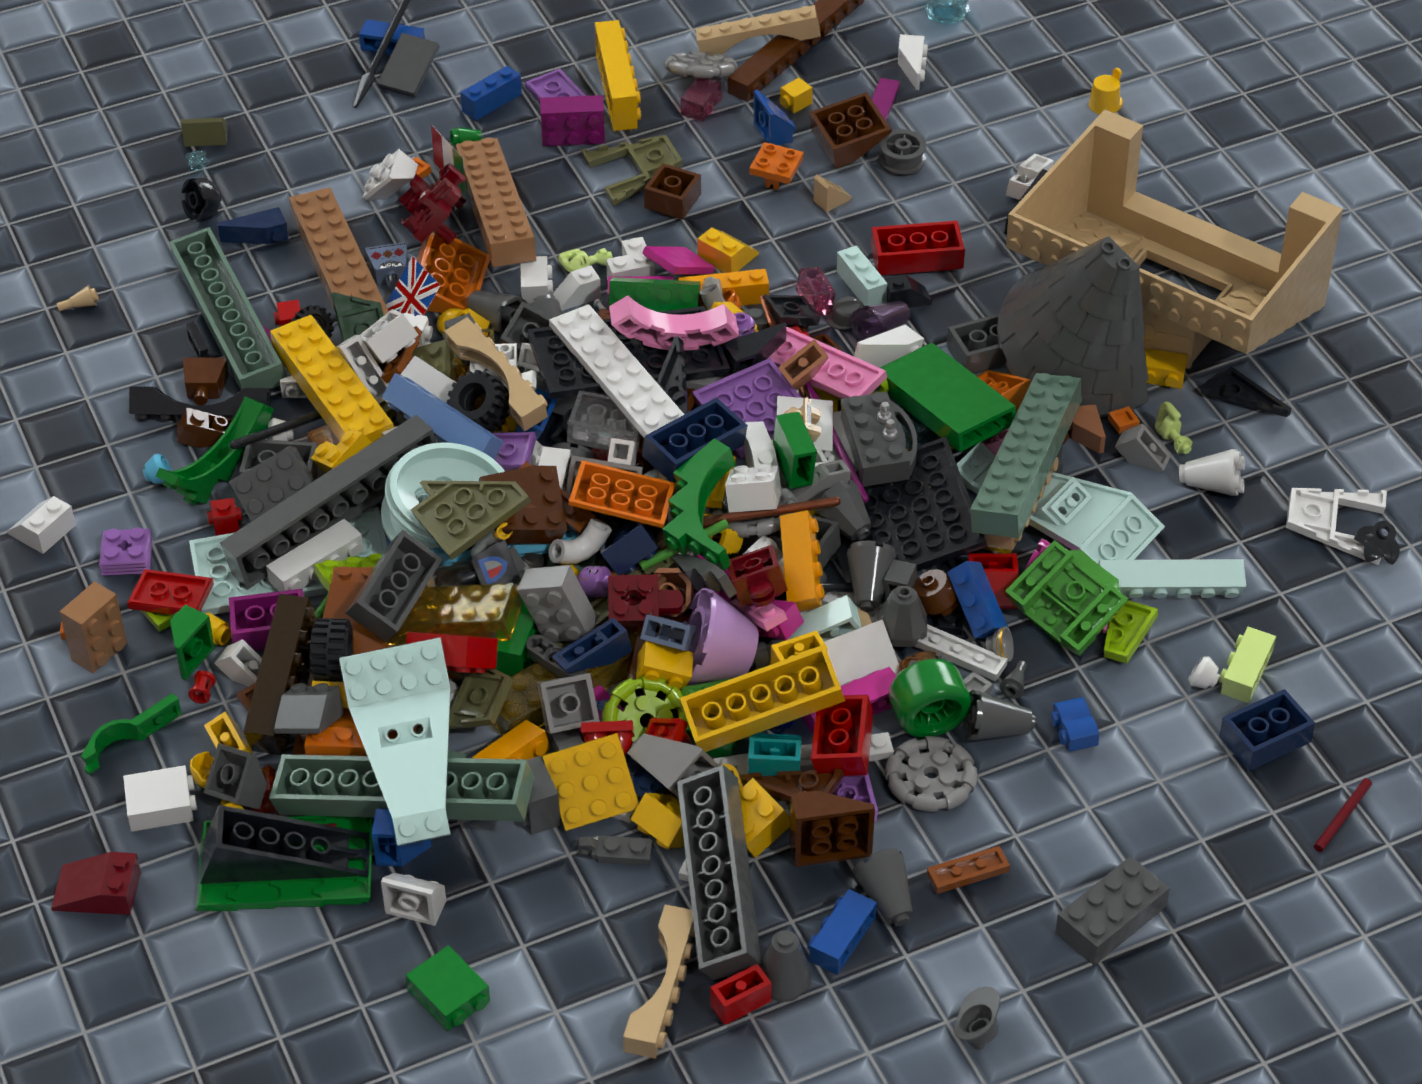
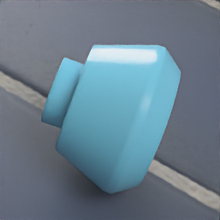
M154 454L145 463L143 474L148 482L163 484L164 480L156 477L159 468L172 471L167 459L163 455Z

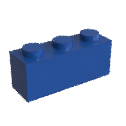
M366 19L359 33L361 50L377 52L390 23ZM399 24L385 54H392L402 33L425 39L424 28Z
M507 65L461 91L462 112L476 121L522 94L521 74Z
M966 561L947 572L975 638L986 639L987 636H992L997 629L1005 626L1008 627L981 562Z
M848 889L843 898L839 897L837 899L833 913L824 918L818 935L814 934L811 937L807 949L810 950L809 962L838 975L875 920L877 902Z

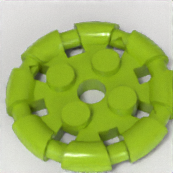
M641 676L638 679L632 680V678L623 681L611 692L612 696L608 702H605L602 712V722L633 720L635 737H632V743L645 734L647 728L640 724V717L645 713L651 715L652 718H673L670 709L677 708L678 719L688 722L680 700L683 697L680 689L675 686H668V683L662 678H659V681L644 679V676ZM642 688L644 695L636 698L635 690ZM659 690L667 694L663 701L655 697ZM620 701L626 703L623 711L617 708Z

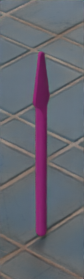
M807 382L805 386L809 399L820 400L810 383ZM833 426V448L839 460L842 459L850 470V480H853L858 486L862 500L866 503L869 499Z

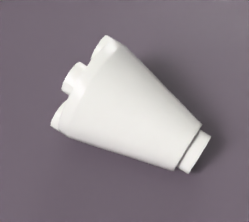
M1231 449L1180 464V483L1232 496L1244 493V479H1241L1240 470L1245 468L1244 456H1241V452L1237 449Z

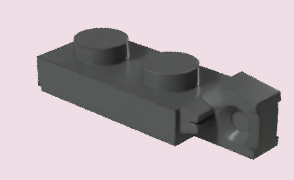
M603 835L580 837L578 850L579 855L591 856V858L597 859L598 863L648 866L651 859L652 839Z

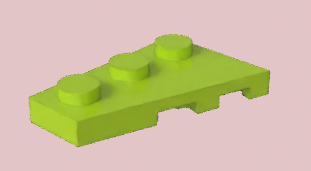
M1128 600L1112 617L1109 623L1104 657L1127 664L1157 619L1158 609Z

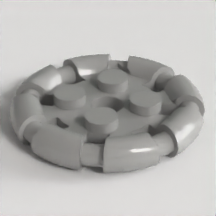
M708 52L675 53L668 56L664 61L666 70L675 75L684 77L690 75L694 76V78L712 79L713 76L717 78L728 77L738 68L737 62L733 58L717 53L708 55Z
M781 486L782 493L778 505L797 503L795 495L787 488L783 489ZM727 496L725 497L722 509L712 508V515L729 513ZM781 515L728 523V529L736 531L740 538H749L751 535H758V537L766 536L780 530Z
M925 736L922 740L913 738L902 743L894 750L895 754L889 756L885 767V778L889 781L888 787L892 794L903 804L908 803L912 805L913 809L924 812H938L939 809L945 808L950 810L961 805L969 798L968 794L974 791L978 778L977 768L973 767L974 760L968 751L959 744L956 746L951 744L949 739L937 736ZM919 750H927V753L920 754ZM934 773L937 777L928 778L925 774ZM914 790L920 794L918 796L913 795Z

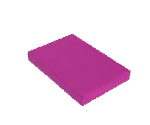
M645 246L642 252L644 256L671 274H713L715 266L686 247Z

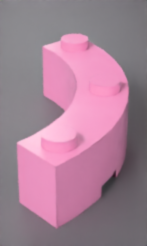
M629 296L609 306L611 325L626 337L643 341V345L669 350L674 336L683 340L684 351L697 350L699 346L707 344L716 346L739 336L736 317L724 304L708 311L687 315L656 312L638 304Z

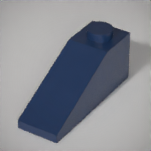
M279 207L217 223L220 242L272 244L289 239L287 223Z
M613 617L554 654L552 660L565 673L613 664L632 651L628 631Z

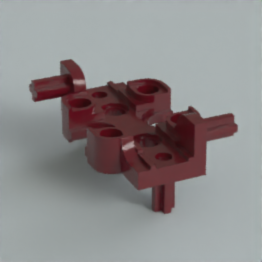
M451 163L445 165L438 172L440 180L435 185L432 184L430 186L420 176L415 174L414 178L410 181L411 187L399 198L401 205L406 206V210L411 213L407 219H402L401 224L420 243L432 232H435L447 244H451L457 237L443 222L449 217L453 206L459 209L466 203L467 200L461 195L462 192L458 187L461 182H465L466 177Z

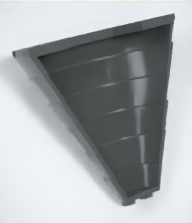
M1109 236L1080 248L1076 252L1065 255L1062 259L1038 268L1032 273L1025 274L1013 285L1001 306L997 323L999 349L1003 350L1007 359L1006 366L1012 375L1031 379V382L1036 373H1048L1058 376L1068 375L1081 378L1082 402L1080 406L1096 404L1099 417H1108L1109 412L1128 406L1131 410H1134L1149 401L1146 382L1148 381L1143 339L1145 330L1139 265Z

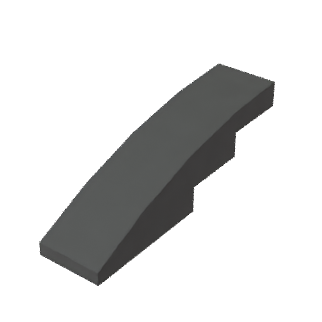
M675 554L672 556L677 567L685 573L697 592L706 586V588L713 590L715 593L722 590L729 598L737 594L727 574L717 565L691 555Z

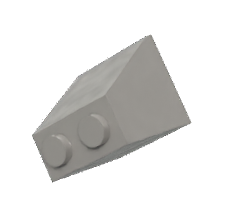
M643 734L640 738L636 739L631 749L627 752L678 798L677 781L720 766L699 746L649 734Z

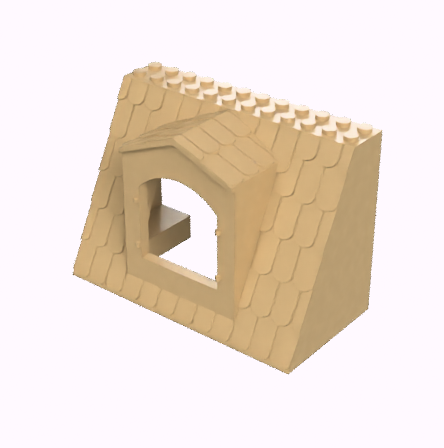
M1104 109L1008 214L1006 248L1042 264L1048 265L1060 260L1065 255L1076 252L1080 248L1109 236L1139 267L1148 258L1221 290L1222 292L1214 301L1139 268L1145 336L1143 337L1144 347L1188 354L1186 368L1190 369L1192 362L1211 339L1248 354L1254 351L1256 347L1283 333L1284 330L1294 326L1297 322L1310 317L1311 314L1325 306L1343 208L1301 192L1289 207L1282 254L1136 192L1143 125Z

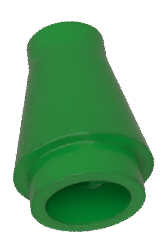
M455 127V129L450 130L452 146L461 144L464 141L474 142L482 140L481 130Z

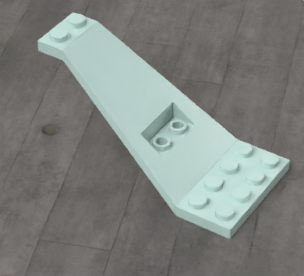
M982 442L978 443L957 463L965 487L978 494L996 457ZM1055 472L1052 473L1051 482L1049 485H1046L1043 498L1037 502L1036 511L1031 514L1029 525L1068 548L1082 550L1097 564L1099 560H1134L1165 527L1131 492Z
M441 638L339 658L348 707L392 816L397 845L400 846L451 835L446 813L451 688ZM417 725L423 727V732L420 734H416L413 731ZM392 730L398 733L395 739L388 738V733Z

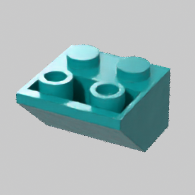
M762 733L751 735L749 740L748 774L761 772L762 776H776L779 771H800L802 735Z

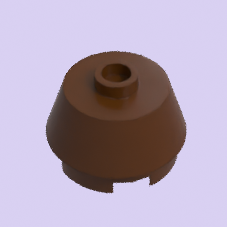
M933 569L926 571L915 581L914 590L917 591L928 618L938 614H942L943 617L947 616L958 607V597L949 575L942 570Z

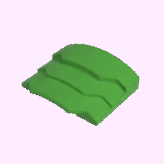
M1056 540L1005 591L1006 597L1028 619L1056 642L1078 656L1096 639V635L1128 601V598L1119 591V579L1102 568L1082 550H1067Z

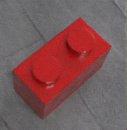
M756 964L711 986L710 1006L722 1023L726 1025L770 1003L772 983L760 966Z

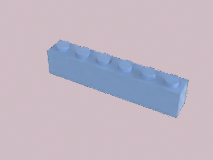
M395 373L382 396L383 399L389 402L388 406L397 412L403 411L406 419L409 420L415 415L420 417L433 429V432L436 434L435 438L442 443L466 445L487 454L495 459L504 443L503 440L408 377Z

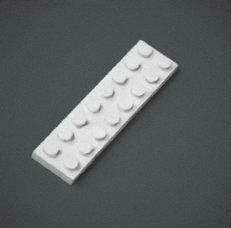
M589 304L549 319V327L560 337L566 347L577 357L578 361L593 376L595 381L600 384L601 388L644 438L645 435L684 415Z

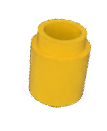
M205 613L210 618L213 643L215 645H225L232 637L230 625L212 613Z

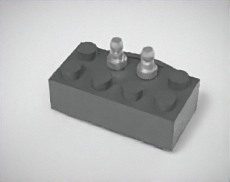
M876 392L874 394L841 399V420L863 487L909 480L916 463L917 434L908 415L889 399L887 392ZM901 424L906 428L912 439L911 451L906 450L905 434Z

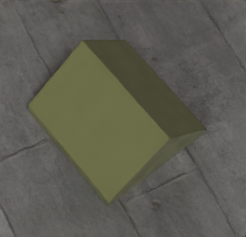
M224 118L180 119L185 147L227 144L228 122Z

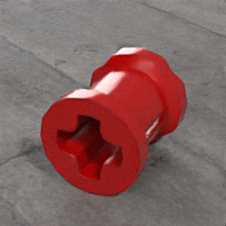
M197 671L194 675L195 683L188 692L189 698L199 704L208 703L211 698V687L216 683L215 675L209 671Z

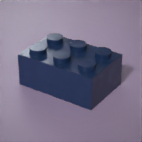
M630 520L608 537L601 547V554L617 575H628L637 568L636 564L642 559L648 561L656 555L657 552L655 550L658 548L657 537L647 524Z
M1283 689L1223 717L1219 737L1246 769L1251 771L1311 743L1315 722L1293 697Z

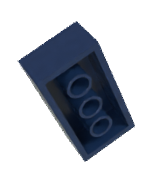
M716 397L645 435L642 456L667 480L676 483L673 472L714 438L731 448V452L742 447L745 443L748 425Z

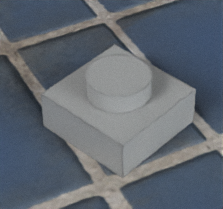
M974 671L964 679L969 692L971 690H978L989 694L992 691L993 684Z

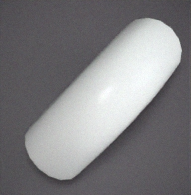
M590 519L585 530L577 538L572 540L556 539L551 543L549 548L551 561L558 564H577L589 559L606 542L611 533V528L601 520Z

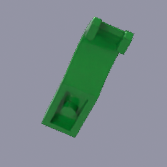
M172 693L131 720H113L102 725L94 732L81 755L82 760L86 763L85 772L90 775L100 768L98 762L100 753L112 742L121 739H134L141 742L181 716L179 698Z

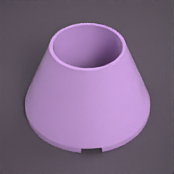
M702 588L695 595L689 609H692L689 620H683V623L697 627L690 651L693 652L692 678L687 685L733 679L747 674L754 661L758 646L759 631L757 625L713 590Z

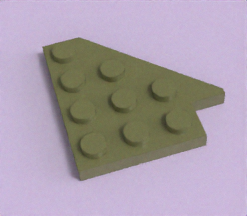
M422 480L420 484L429 496L413 507L411 512L447 556L453 560L528 505L531 500L515 481Z

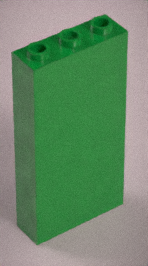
M933 343L880 367L887 373L888 396L941 438L946 437L948 443L959 452L1010 428L1016 415V406Z

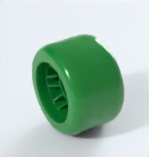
M926 659L916 662L902 670L894 678L889 688V700L900 726L907 734L914 737L925 738V736L943 735L960 725L971 709V697L957 667L947 660Z

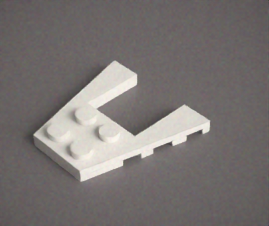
M1318 488L1291 489L1286 528L1365 560L1364 544L1354 540V535L1335 532L1338 504L1383 514L1386 508L1387 491L1381 490L1379 494L1369 493V490L1345 493L1344 489H1335L1334 492H1321L1322 489ZM1381 558L1372 561L1371 563L1379 565Z

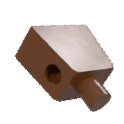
M183 358L187 398L194 399L197 405L207 404L208 399L220 398L229 377L227 358Z

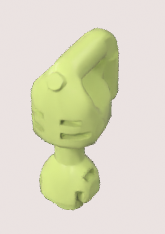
M605 248L598 250L592 256H588L583 250L574 249L561 253L558 256V261L565 270L572 272L596 263L601 266H607L606 259L613 258L611 251L607 252Z
M1163 402L1156 417L1155 429L1163 439H1172L1174 441V448L1177 453L1188 454L1192 450L1193 442L1190 438L1179 434L1181 430V421L1179 420L1181 414L1173 404Z

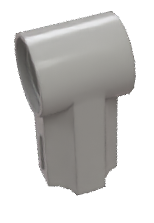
M712 276L705 278L699 293L708 311L714 302H725L723 298L721 281Z

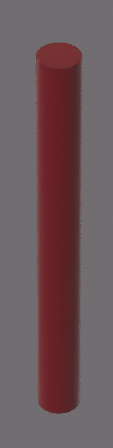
M1364 778L1314 844L1313 847L1317 852H1322L1372 786L1371 780Z

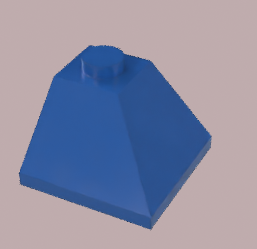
M754 90V125L767 143L774 145L793 142L794 122L789 120L787 115L759 90Z

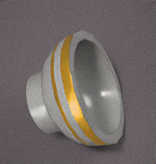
M1005 626L997 629L992 636H987L986 649L1000 657L1007 658V662L1013 659L1014 645L1010 629Z

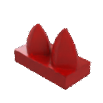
M650 719L645 734L692 744L690 736L686 732L689 723L683 719Z
M633 720L581 723V733L585 742L618 733L624 756H626L632 744V737H635Z

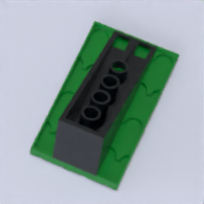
M219 805L213 819L204 821L202 825L196 911H238V909L324 907V905H359L368 903L371 897L373 817H281ZM337 823V827H335V826H329V825H324V824Z

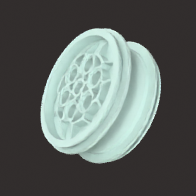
M432 443L420 446L406 453L396 462L387 476L385 496L381 506V521L390 542L404 530L427 548L440 547L411 512L413 507L429 496L420 484L422 480L479 481L481 476L505 472L504 469L487 454L475 448L456 443ZM458 561L454 562L451 566L439 565L436 570L461 571L470 568L468 563Z

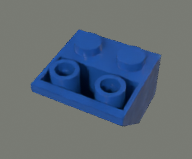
M389 809L375 810L372 839L376 866L403 867L431 847L432 839L398 846L393 819Z

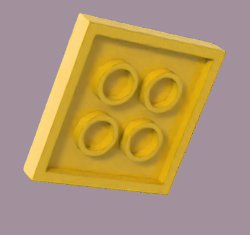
M618 733L542 756L559 795L560 815L565 831L635 810L639 805Z

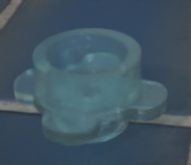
M203 150L193 151L185 156L189 161L188 166L194 170L203 169L209 162L208 158L205 157L206 152Z

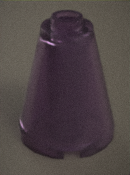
M902 301L862 306L855 310L851 317V322L853 321L854 324L852 333L857 342L904 325L910 319L909 307Z

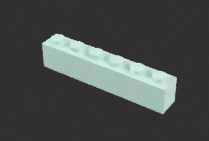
M1243 559L1099 560L1098 562L1102 568L1119 579V591L1130 598H1141L1143 596L1164 598L1168 595H1177L1178 598H1188L1191 595H1201L1202 598H1211L1215 595L1235 598L1241 595L1246 588Z

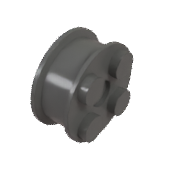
M894 130L880 141L881 153L879 155V162L886 172L899 175H914L923 168L925 164L924 152L926 150V141L920 134L911 130Z

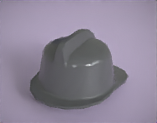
M844 296L835 301L833 308L826 315V321L831 327L839 330L867 328L879 321V313L875 308L867 310L864 304L855 297Z
M985 986L970 992L961 1005L954 1026V1033L957 1038L967 1040L978 1049H983L985 1044L995 1038L998 1033L997 1013L1000 1006V996L994 988Z

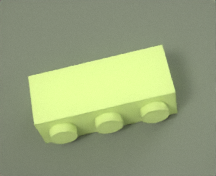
M1247 627L1244 636H1238L1235 645L1237 650L1230 653L1227 662L1229 667L1228 669L1223 668L1219 678V683H1222L1221 694L1250 703L1273 653L1275 635Z

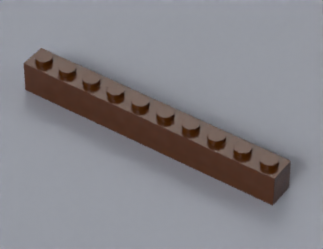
M817 0L813 5L816 8L821 37L798 40L789 36L776 35L736 69L732 75L728 76V94L749 102L754 97V90L761 91L784 70L793 65L799 57L804 55L807 50L816 45L822 37L827 35L836 25H839L844 18L850 15L858 6L862 5L864 0Z

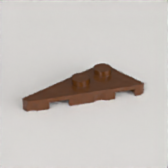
M835 769L834 773H818L817 770H808L806 772L779 771L776 776H762V773L758 772L747 775L743 774L740 779L742 784L745 785L754 778L768 794L790 802L791 794L802 791H821L833 794L843 779L844 773L842 769Z

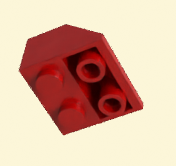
M1017 553L968 554V561L981 562L1000 609H1018L1006 597L1005 593L1010 585L1019 577Z

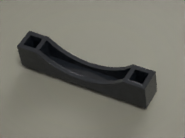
M129 386V414H136V419H150V414L159 415V419H173V415H183L187 407L218 416L227 415V418L234 419L244 397L257 400L271 407V389L243 388L236 395L225 401L198 406L177 401L157 387Z

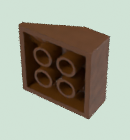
M867 92L809 112L811 131L835 169L855 162L892 132V129Z
M533 465L479 478V481H515L531 500L528 505L505 521L508 525L503 527L502 531L505 534L513 531V534L508 539H505L507 544H551L554 540L563 538L567 531L556 466Z
M802 791L791 794L789 843L795 867L870 857L873 850L874 804L821 791Z

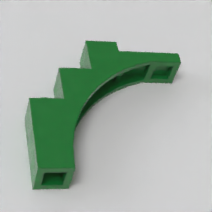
M244 397L231 424L209 451L184 468L174 471L159 468L156 477L164 480V486L174 490L177 489V493L184 495V501L196 505L197 502L207 504L216 482L219 483L220 479L230 481L238 461L243 459L246 446L231 449L230 442L266 429L274 408L257 400Z
M714 438L673 472L676 480L675 486L678 490L668 500L673 520L662 529L666 537L665 543L672 551L677 550L685 555L691 550L693 554L702 556L724 571L731 565L726 548L708 537L703 528V517L707 500L714 487L736 464L731 448Z

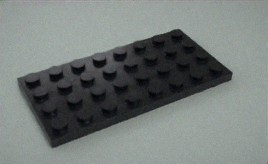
M704 306L660 313L687 315L704 312L706 309ZM611 318L602 319L657 382L669 350L643 345V341L635 338L630 339L611 325ZM551 327L527 330V337L549 399L605 392ZM707 344L699 346L697 350L684 351L686 380L729 375L730 367L720 344L716 346Z

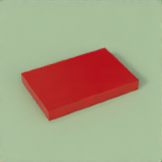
M144 569L127 602L128 609L174 615L184 605H187L201 612L214 585L213 578Z

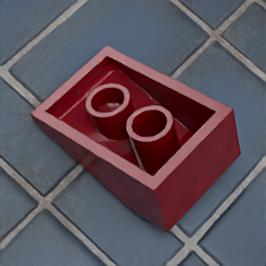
M108 852L62 865L51 906L52 911L131 915L141 875L137 853Z

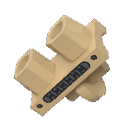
M805 397L802 407L799 409L791 407L784 414L799 412L812 441L815 442L821 434V427L816 426L821 417V410L811 407V399Z

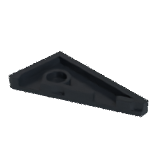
M674 336L657 383L685 415L689 411L684 343L682 339Z
M1232 366L1203 385L1201 393L1206 396L1283 417H1288L1291 414V407Z

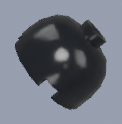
M206 178L187 179L184 182L181 193H185V200L181 201L188 218L191 220L195 218L196 221H200L214 216L218 212L222 200L221 193L216 185Z

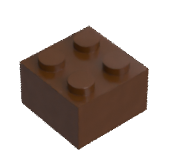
M662 163L644 187V208L683 220L701 195V174Z

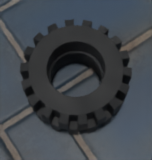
M475 370L474 373L469 371L466 372L465 377L462 375L458 377L459 381L457 383L454 382L452 384V391L448 392L450 399L447 400V404L486 430L493 432L497 430V425L502 426L504 423L502 420L508 418L509 413H507V410L510 409L509 390L486 371ZM486 394L483 405L477 410L472 411L476 399Z
M317 618L312 628L310 641V669L314 681L344 682L339 658L353 655V629L350 620Z

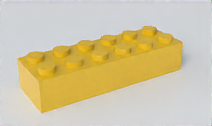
M619 20L595 22L596 58L613 131L638 129V120H641V111L638 104L641 103L640 92L637 91V79L634 78V67L631 65V55L628 53L625 30L620 27Z
M825 645L680 698L694 741L705 752L845 701Z

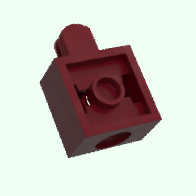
M773 544L729 559L731 565L728 567L731 582L737 591L736 595L741 607L746 605L766 606L772 603L775 597L788 591Z
M608 575L609 620L614 617L628 633L638 632L639 627L643 628L646 614L659 617V615L679 614L683 610L684 599L682 593L679 590H659L658 575ZM659 624L657 625L655 632H659Z

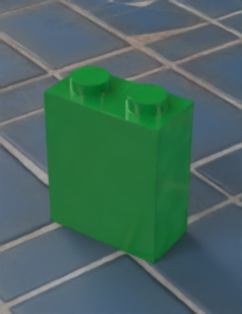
M793 412L776 415L773 446L777 461L789 488L812 485L817 450L800 413Z
M449 945L405 975L407 991L447 1032L453 1027L464 1023L467 1017L476 1011L484 1009L490 1002L489 985Z

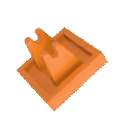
M764 142L750 166L749 174L764 178L767 188L773 184L774 189L777 190L780 182L790 184L804 159V152Z

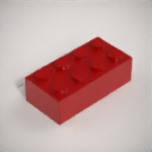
M958 220L872 227L871 251L875 268L880 275L964 269L965 247Z

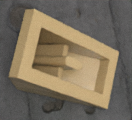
M819 175L814 177L813 201L824 211L828 212L852 199V196L839 185Z

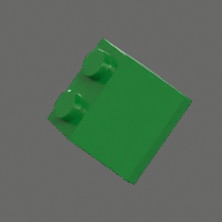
M184 605L179 612L172 616L170 623L181 679L186 681L215 649V644L213 643L209 615Z

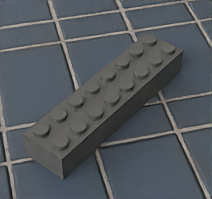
M724 765L677 781L699 970L714 981L744 971L756 964L762 965L738 777Z

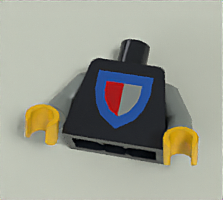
M502 523L497 530H492L470 550L471 556L466 559L470 569L458 574L463 587L476 583L478 590L485 591L488 596L503 599L520 596L517 589L521 578L505 539H508L513 534V531L509 534H505L502 531V528L508 525V523Z

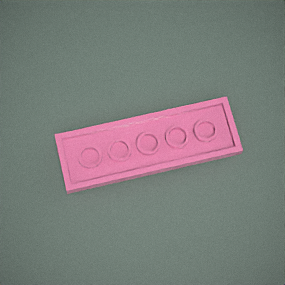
M786 327V341L769 358L773 360L777 367H780L814 339ZM816 340L829 358L815 377L808 381L811 385L844 399L852 396L869 395L887 378L885 370Z

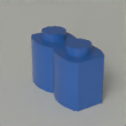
M1083 697L1054 703L1053 712H1050L1051 722L1054 727L1057 726L1059 740L1062 745L1066 746L1069 752L1099 745V730Z

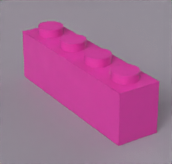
M890 667L877 670L868 676L855 679L841 686L843 695L868 694L873 715L892 708L889 700V688L896 675ZM816 712L801 717L812 734H814Z

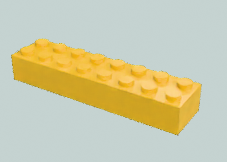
M312 315L270 331L272 346L280 361L339 441H341V437L347 431L353 428L364 433L373 443L382 437V432L394 428L392 421Z

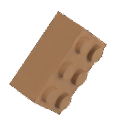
M95 581L59 611L71 660L91 673L104 666L113 655L121 651L127 644L117 595Z

